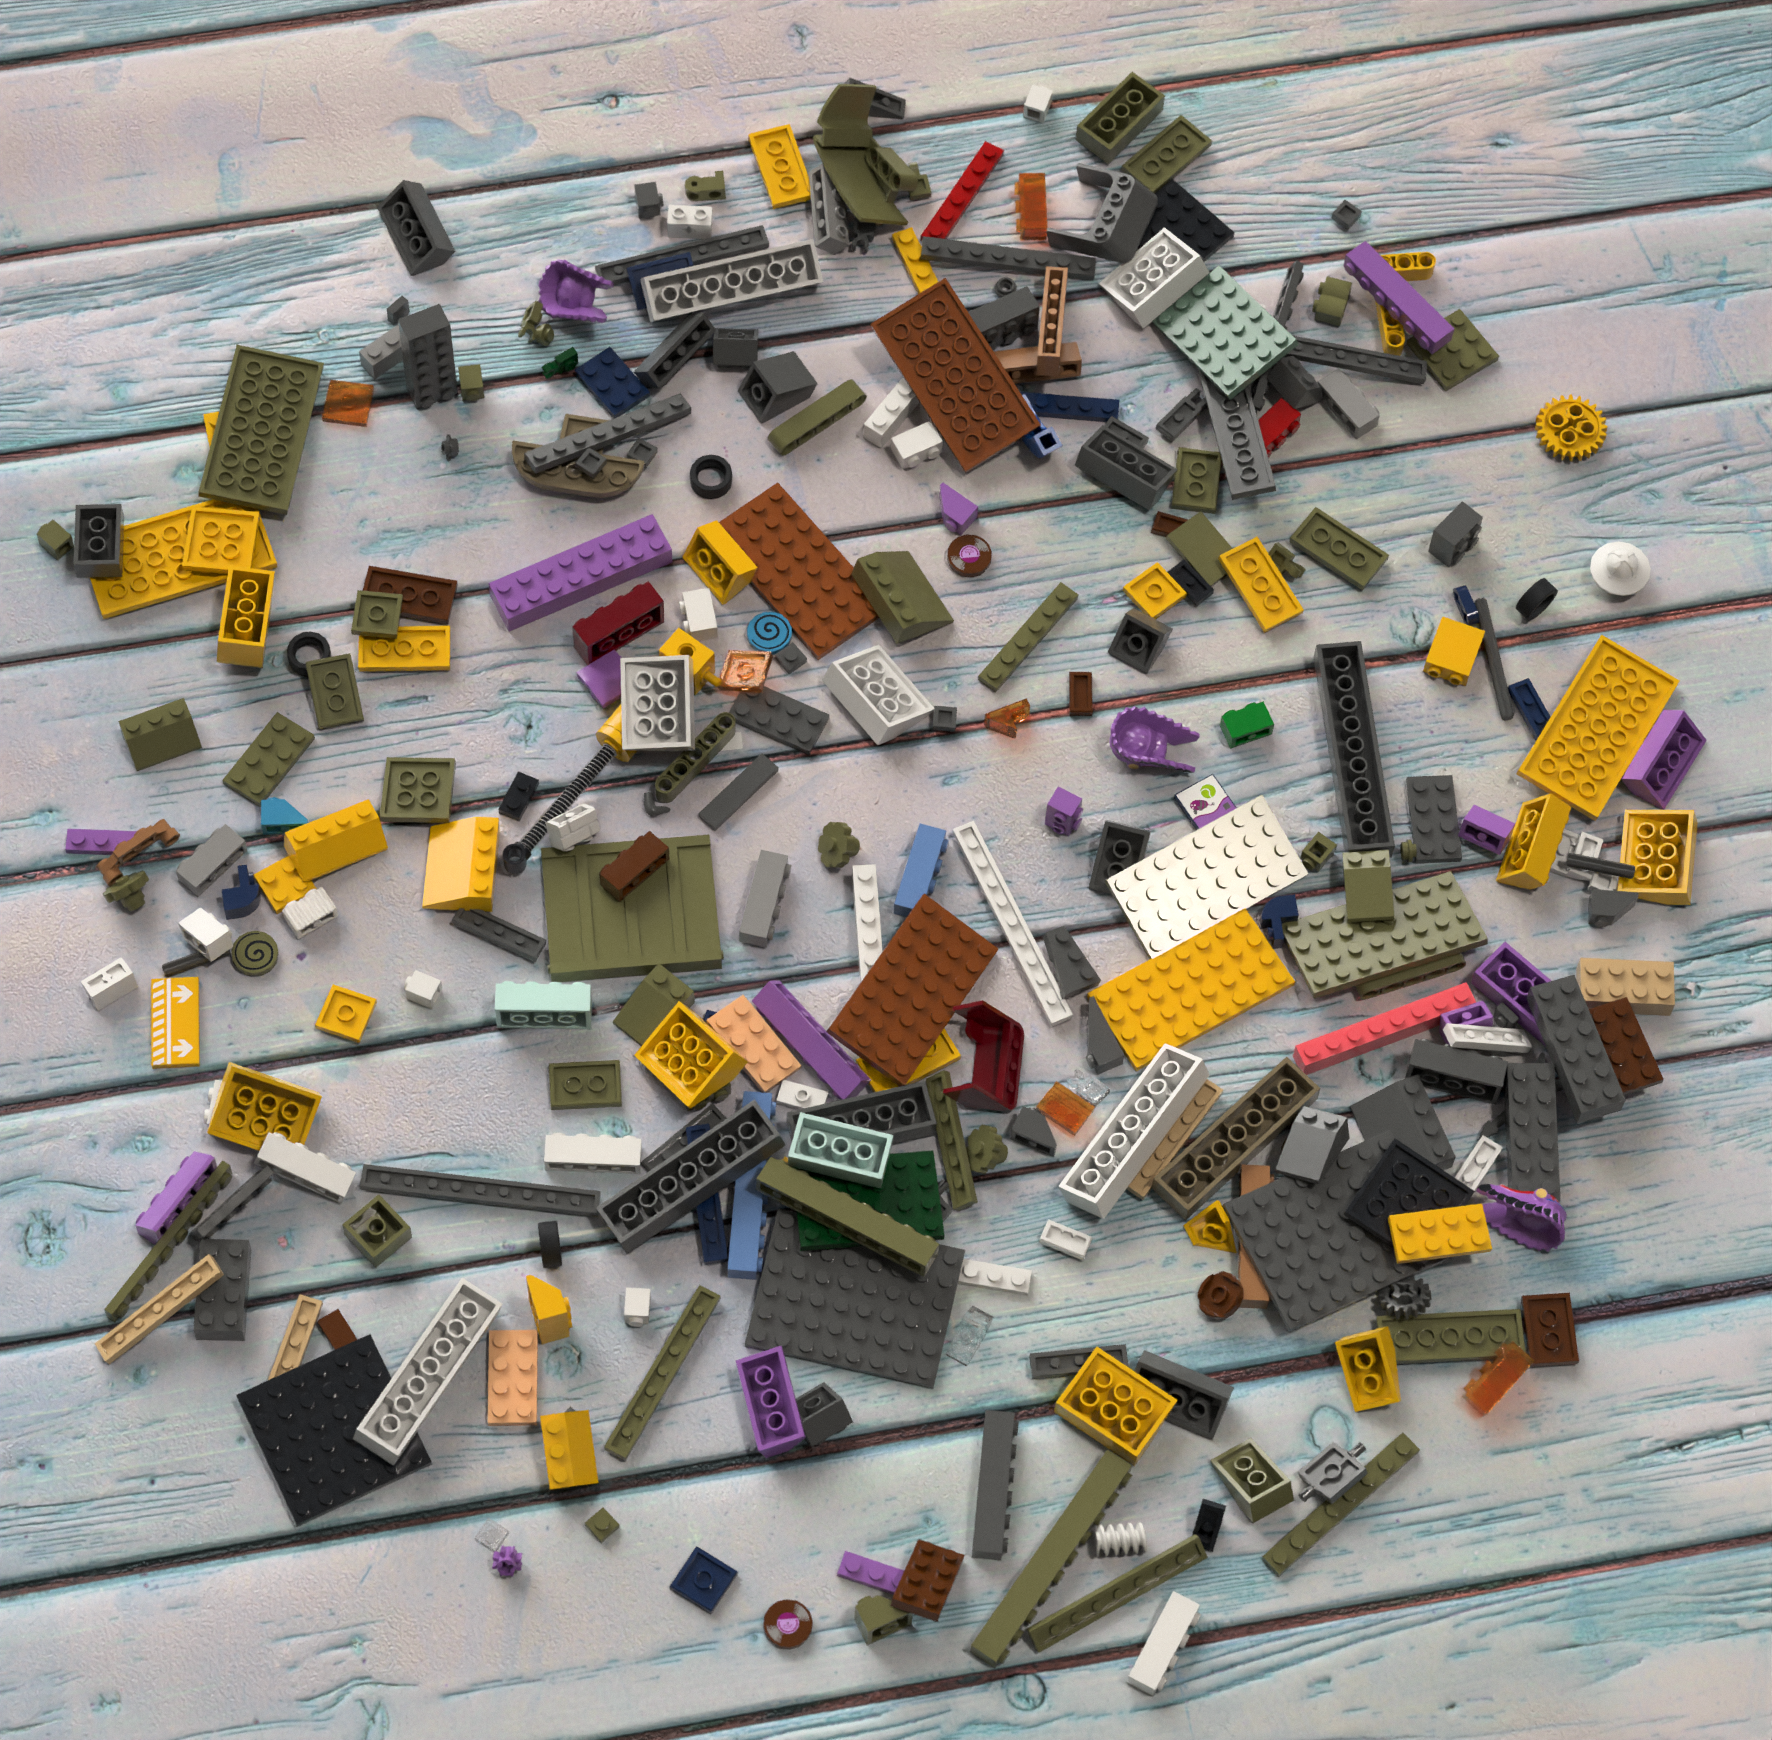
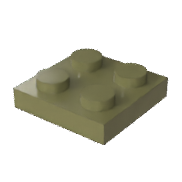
M357 590L351 628L352 635L397 639L403 594Z

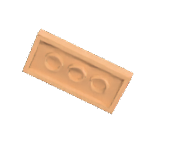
M741 995L706 1020L710 1027L748 1061L743 1070L761 1092H769L783 1080L797 1072L802 1066L744 995Z
M489 1330L488 1426L537 1425L538 1330Z

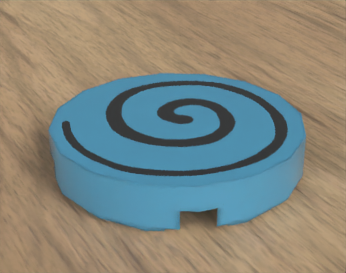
M763 612L756 615L747 627V640L749 644H751L755 651L764 655L777 654L787 647L792 639V627L789 621L783 615L775 612Z

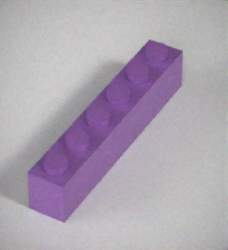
M1366 241L1346 254L1343 265L1345 271L1358 280L1360 286L1364 290H1368L1374 296L1375 301L1379 305H1383L1389 311L1390 316L1398 320L1404 326L1406 332L1412 334L1419 341L1422 348L1427 349L1433 354L1452 340L1454 328Z
M769 981L754 997L752 1002L757 1006V1012L770 1020L772 1028L782 1034L787 1039V1044L802 1055V1060L805 1064L813 1067L818 1072V1078L830 1085L833 1089V1094L838 1099L843 1100L856 1097L871 1081L867 1074L780 981Z

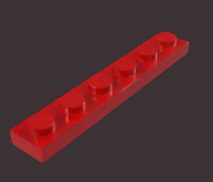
M987 141L983 143L921 234V241L923 236L941 239L948 238L1003 157V149Z

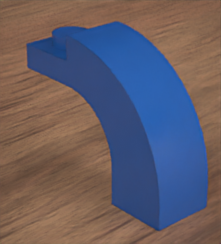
M1023 394V398L1040 422L1041 427L1023 437L1022 441L1036 457L1042 458L1063 445L1053 427L1046 428L1043 425L1026 394Z

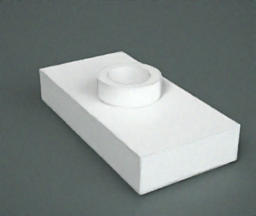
M783 1080L776 1104L798 1110L825 1104L828 1092Z
M1048 1219L1039 1243L1084 1260L1093 1237Z

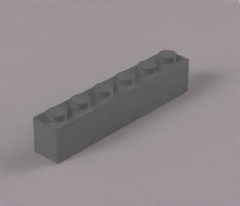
M985 1410L972 1558L1001 1561L1002 1553H1007L1008 1538H1004V1529H1009L1010 1515L1006 1514V1506H1011L1012 1491H1008V1482H1013L1015 1469L1010 1467V1460L1015 1459L1017 1447L1016 1444H1012V1438L1018 1435L1019 1421H1014L1015 1413Z

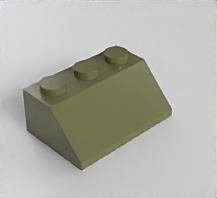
M184 698L118 721L122 736L137 771L202 748Z

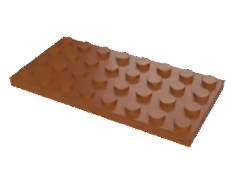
M946 277L870 324L965 473L1041 427L1040 422Z
M778 482L719 522L758 567L750 584L776 613L781 614L792 627V632L817 660H820L879 619L878 614L852 576L854 567Z
M923 894L826 1032L899 1087L905 1086L954 1015L953 1006L961 1005L998 951V948L933 899Z

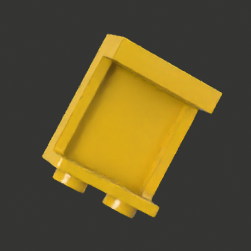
M1442 616L1423 672L1434 678L1440 677L1449 680L1455 685L1466 686L1485 631Z

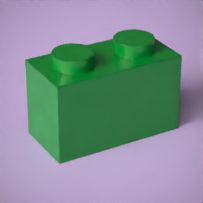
M1264 701L1260 703L1253 702L1246 705L1243 709L1237 711L1230 710L1221 716L1220 728L1231 749L1272 735L1274 722Z

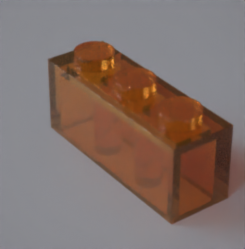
M1019 173L1018 182H1014V195H1018L1019 199L1015 200V213H1019V219H1016V232H1020V240H1046L1045 173Z
M1513 1341L1508 1343V1345L1503 1343L1495 1351L1497 1357L1492 1363L1488 1360L1479 1369L1481 1375L1475 1381L1472 1378L1463 1387V1390L1466 1392L1461 1397L1482 1416L1487 1415L1534 1362Z

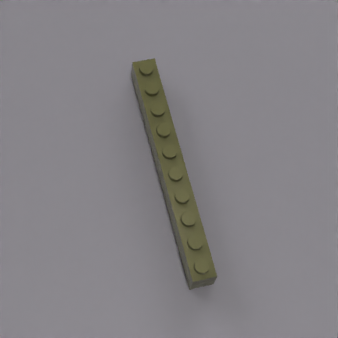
M1107 1449L971 1644L970 1652L993 1668L999 1662L1003 1664L1010 1654L1009 1647L1012 1643L1017 1644L1024 1634L1022 1628L1025 1624L1033 1622L1038 1613L1036 1608L1040 1603L1043 1605L1046 1603L1052 1593L1049 1591L1052 1585L1060 1583L1065 1575L1063 1569L1067 1563L1069 1565L1073 1564L1079 1554L1077 1552L1081 1544L1085 1546L1091 1538L1092 1533L1090 1530L1092 1527L1100 1525L1106 1515L1104 1513L1108 1505L1112 1507L1118 1499L1119 1494L1117 1491L1121 1486L1126 1487L1133 1476L1130 1474L1131 1464Z

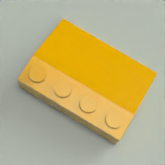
M1625 810L1620 863L1634 865L1635 873L1632 879L1619 877L1617 891L1638 892V899L1666 905H1691L1698 825L1694 810Z
M472 817L430 826L422 908L459 910V908H463L465 911H470V909H478L485 912L493 911L500 837L499 818Z
M680 1001L634 1055L690 1109L734 1080L748 1063L742 1055L697 1013Z
M229 1062L220 1085L207 1133L260 1151L268 1132L282 1134L286 1137L287 1141L304 1145L322 1096L314 1090Z
M1096 1347L1057 1400L1054 1413L1135 1466L1178 1400L1099 1347Z

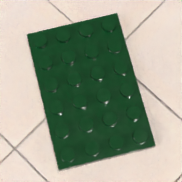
M933 1150L890 1154L881 1189L792 1167L796 1170L805 1171L811 1178L817 1181L826 1182L832 1189L838 1192L849 1194L852 1199L860 1203L870 1205L873 1210L881 1214L890 1215L894 1221L902 1225L911 1226L923 1236L928 1235L935 1240H944L945 1234ZM796 1211L801 1251L863 1246Z

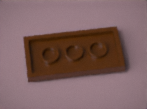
M369 566L363 591L403 594L401 616L448 624L458 581Z
M1625 997L1589 1009L1623 1094L1627 1095L1662 1083L1664 1080L1628 998Z
M918 1539L890 1606L938 1622L965 1555Z

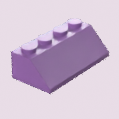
M1663 710L1621 780L1632 794L1659 809H1665L1707 740L1684 710Z
M194 1151L190 1157L184 1158L180 1164V1170L176 1175L169 1177L165 1184V1189L161 1194L157 1193L153 1197L150 1208L146 1213L142 1212L137 1218L135 1226L139 1235L156 1245L217 1168L215 1157Z
M778 1346L736 1360L758 1451L768 1458L791 1450L806 1436L783 1347Z

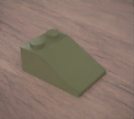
M1389 850L1342 853L1348 922L1394 919Z
M659 963L643 979L613 1020V1024L642 1046L679 1001L689 1008L695 1003L694 991Z
M1252 1438L1210 1460L1233 1499L1252 1523L1294 1501L1291 1480Z

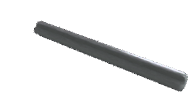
M1478 598L1474 604L1479 614V627L1485 631L1483 643L1501 719L1511 720L1513 719L1514 712L1488 603L1485 598Z

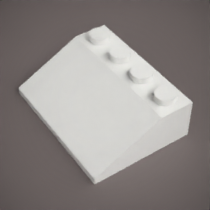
M1163 228L1136 251L1132 260L1122 263L1098 284L1134 322L1144 329L1210 272L1199 254L1166 228Z
M880 645L832 662L822 679L824 684L877 745L896 738L934 712V707Z
M689 655L620 658L622 750H695L693 659Z

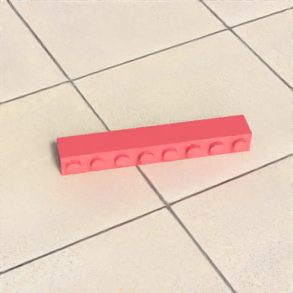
M1466 982L1295 1046L1293 1058L1298 1068L1308 1075L1440 1025V1014L1474 1004L1476 1000Z

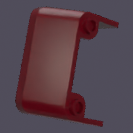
M983 1000L953 1006L955 1013L967 1019L965 1032L967 1037L976 1043L972 1083L943 1089V1094L965 1107L997 1111L1015 1109L1018 1099L1024 1045L1023 1027L1019 1022Z

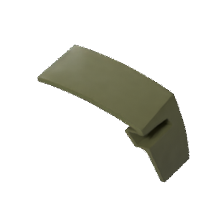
M838 84L822 107L817 123L823 128V135L813 136V142L835 188L860 222L907 226L908 221L898 210L894 201L899 191L913 192L917 188L918 179L916 174L892 148L881 147L872 137V129L868 125V115L877 87L875 85Z

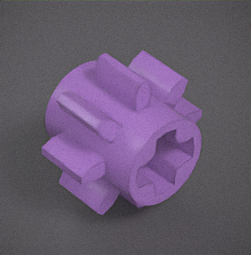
M502 1545L500 1552L494 1551L493 1553L494 1561L492 1568L497 1569L500 1576L510 1575L512 1577L515 1569L521 1571L523 1554L518 1553L515 1546L505 1547Z

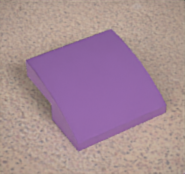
M615 650L576 672L578 679L590 690L591 696L602 708L621 698V656Z

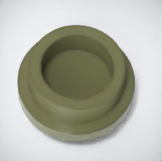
M542 324L536 328L535 339L537 343L548 346L553 341L554 331L549 324Z
M1407 839L1406 842H1401L1400 844L1402 860L1412 862L1413 858L1417 856L1416 844H1412L1411 839Z

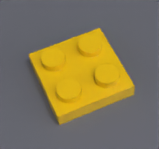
M1158 562L1123 586V592L1143 613L1154 619H1157L1186 598L1187 594Z
M289 856L253 874L255 881L259 884L260 889L276 914L281 913L289 902L299 901L305 897L308 891L317 889L312 880L303 882Z
M333 984L316 1021L315 1028L360 1043L376 1007L377 999Z

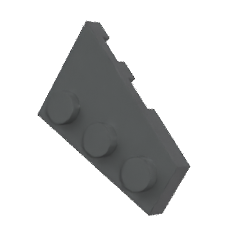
M1065 926L1045 933L1043 940L1049 959L1055 967L1056 972L1054 975L1056 982L1060 983L1062 999L1099 985L1101 979Z

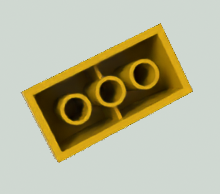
M229 566L218 636L217 663L263 668L272 608L275 571Z

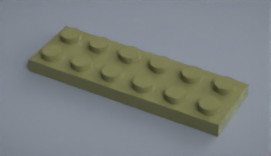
M1520 1309L1418 1314L1417 1318L1409 1315L1408 1320L1404 1316L1396 1319L1395 1315L1376 1317L1377 1329L1389 1327L1397 1364L1525 1358L1526 1355Z

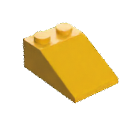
M1388 1326L1344 1336L1335 1342L1355 1412L1401 1401L1395 1348Z

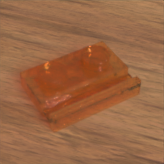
M1056 1081L1054 1086L1036 1106V1109L1075 1136L1091 1113L1094 1112L1095 1107Z

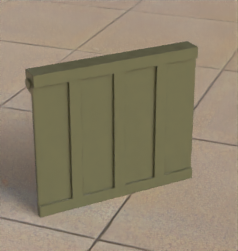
M709 834L659 838L669 847L670 859L620 902L600 885L599 873L606 864H611L615 861L621 851L629 849L635 840L574 845V849L570 851H562L555 847L541 848L550 958L548 974H551V982L648 975L659 963L671 973L722 969L724 956L723 950L720 948Z

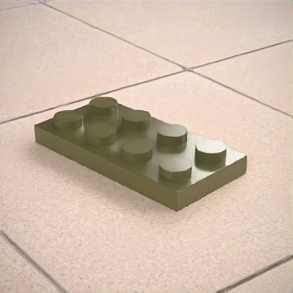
M1180 115L1125 162L1121 167V171L1133 176L1155 194L1212 145V140Z
M1317 507L1303 521L1289 541L1361 590H1364L1389 558V554Z
M277 712L222 780L223 784L261 807V800H267L314 741V734Z

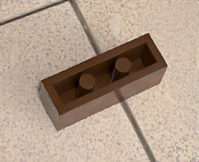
M651 831L647 832L644 836H639L629 849L621 851L615 861L611 864H606L599 873L600 885L619 902L622 901L670 859L669 847Z

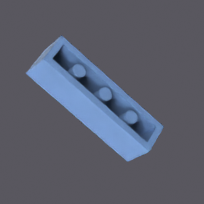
M919 824L894 903V914L907 917L923 894L928 896L929 893L934 892L937 881L934 880L935 872L940 873L943 863L940 856L942 852L946 853L949 840L946 839V830Z

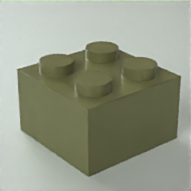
M379 1194L342 1224L344 1235L375 1268L412 1238L410 1226Z

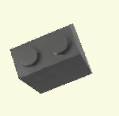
M792 351L754 361L738 392L761 423H765L809 399L818 383L797 354Z

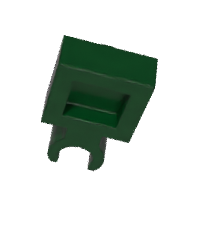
M571 347L555 356L554 361L543 365L541 368L543 369L542 374L544 377L549 379L557 372L562 374L565 371L573 370L578 365L577 351L574 347Z

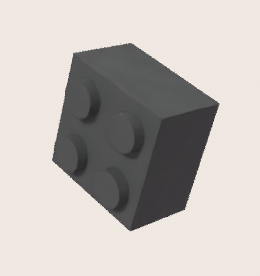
M1462 501L1434 529L1428 552L1447 567H1450L1454 562L1458 563L1465 555L1467 548H1473L1479 540L1478 534L1482 530L1481 523L1483 517Z

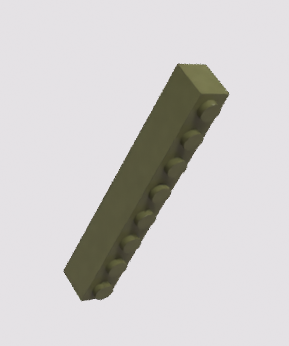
M770 1157L756 1178L757 1191L923 1277L938 1255L939 1243L934 1238L928 1235H921L911 1226L902 1225L894 1221L890 1215L881 1214L873 1210L870 1205L852 1199L849 1194L832 1189L826 1182L811 1178L805 1171L796 1170L781 1159L776 1160Z

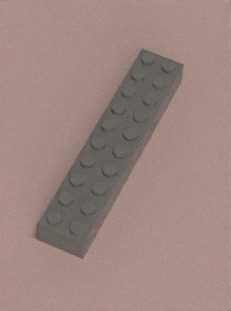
M1361 641L1316 645L1313 658L1344 851L1346 853L1389 850V856L1392 858L1395 843Z

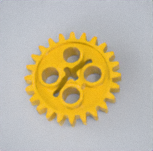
M1572 394L1569 395L1567 400L1563 395L1560 396L1559 401L1552 398L1551 404L1546 402L1544 408H1540L1535 421L1536 438H1541L1539 445H1547L1545 452L1553 450V457L1560 454L1562 461L1566 456H1569L1570 462L1573 461L1574 457L1582 461L1583 455L1589 459L1591 452L1596 454L1598 447L1602 448L1606 439L1608 426L1605 425L1606 418L1601 417L1603 411H1595L1597 404L1589 406L1590 399L1582 402L1580 395L1576 400H1573Z

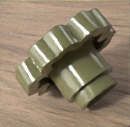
M829 822L823 828V835L819 837L818 851L822 853L821 862L826 867L843 868L849 863L850 857L857 855L860 850L859 840L851 835L852 829L845 822Z
M143 870L138 873L125 875L108 887L103 896L108 903L120 900L124 908L127 907L129 911L136 910L145 904L143 899L145 896L141 887L146 885L149 878Z
M982 1124L979 1130L974 1129L968 1137L969 1146L966 1150L971 1171L986 1174L988 1169L992 1170L996 1164L1003 1163L1006 1160L1008 1148L1003 1144L1002 1136L997 1134V1128Z

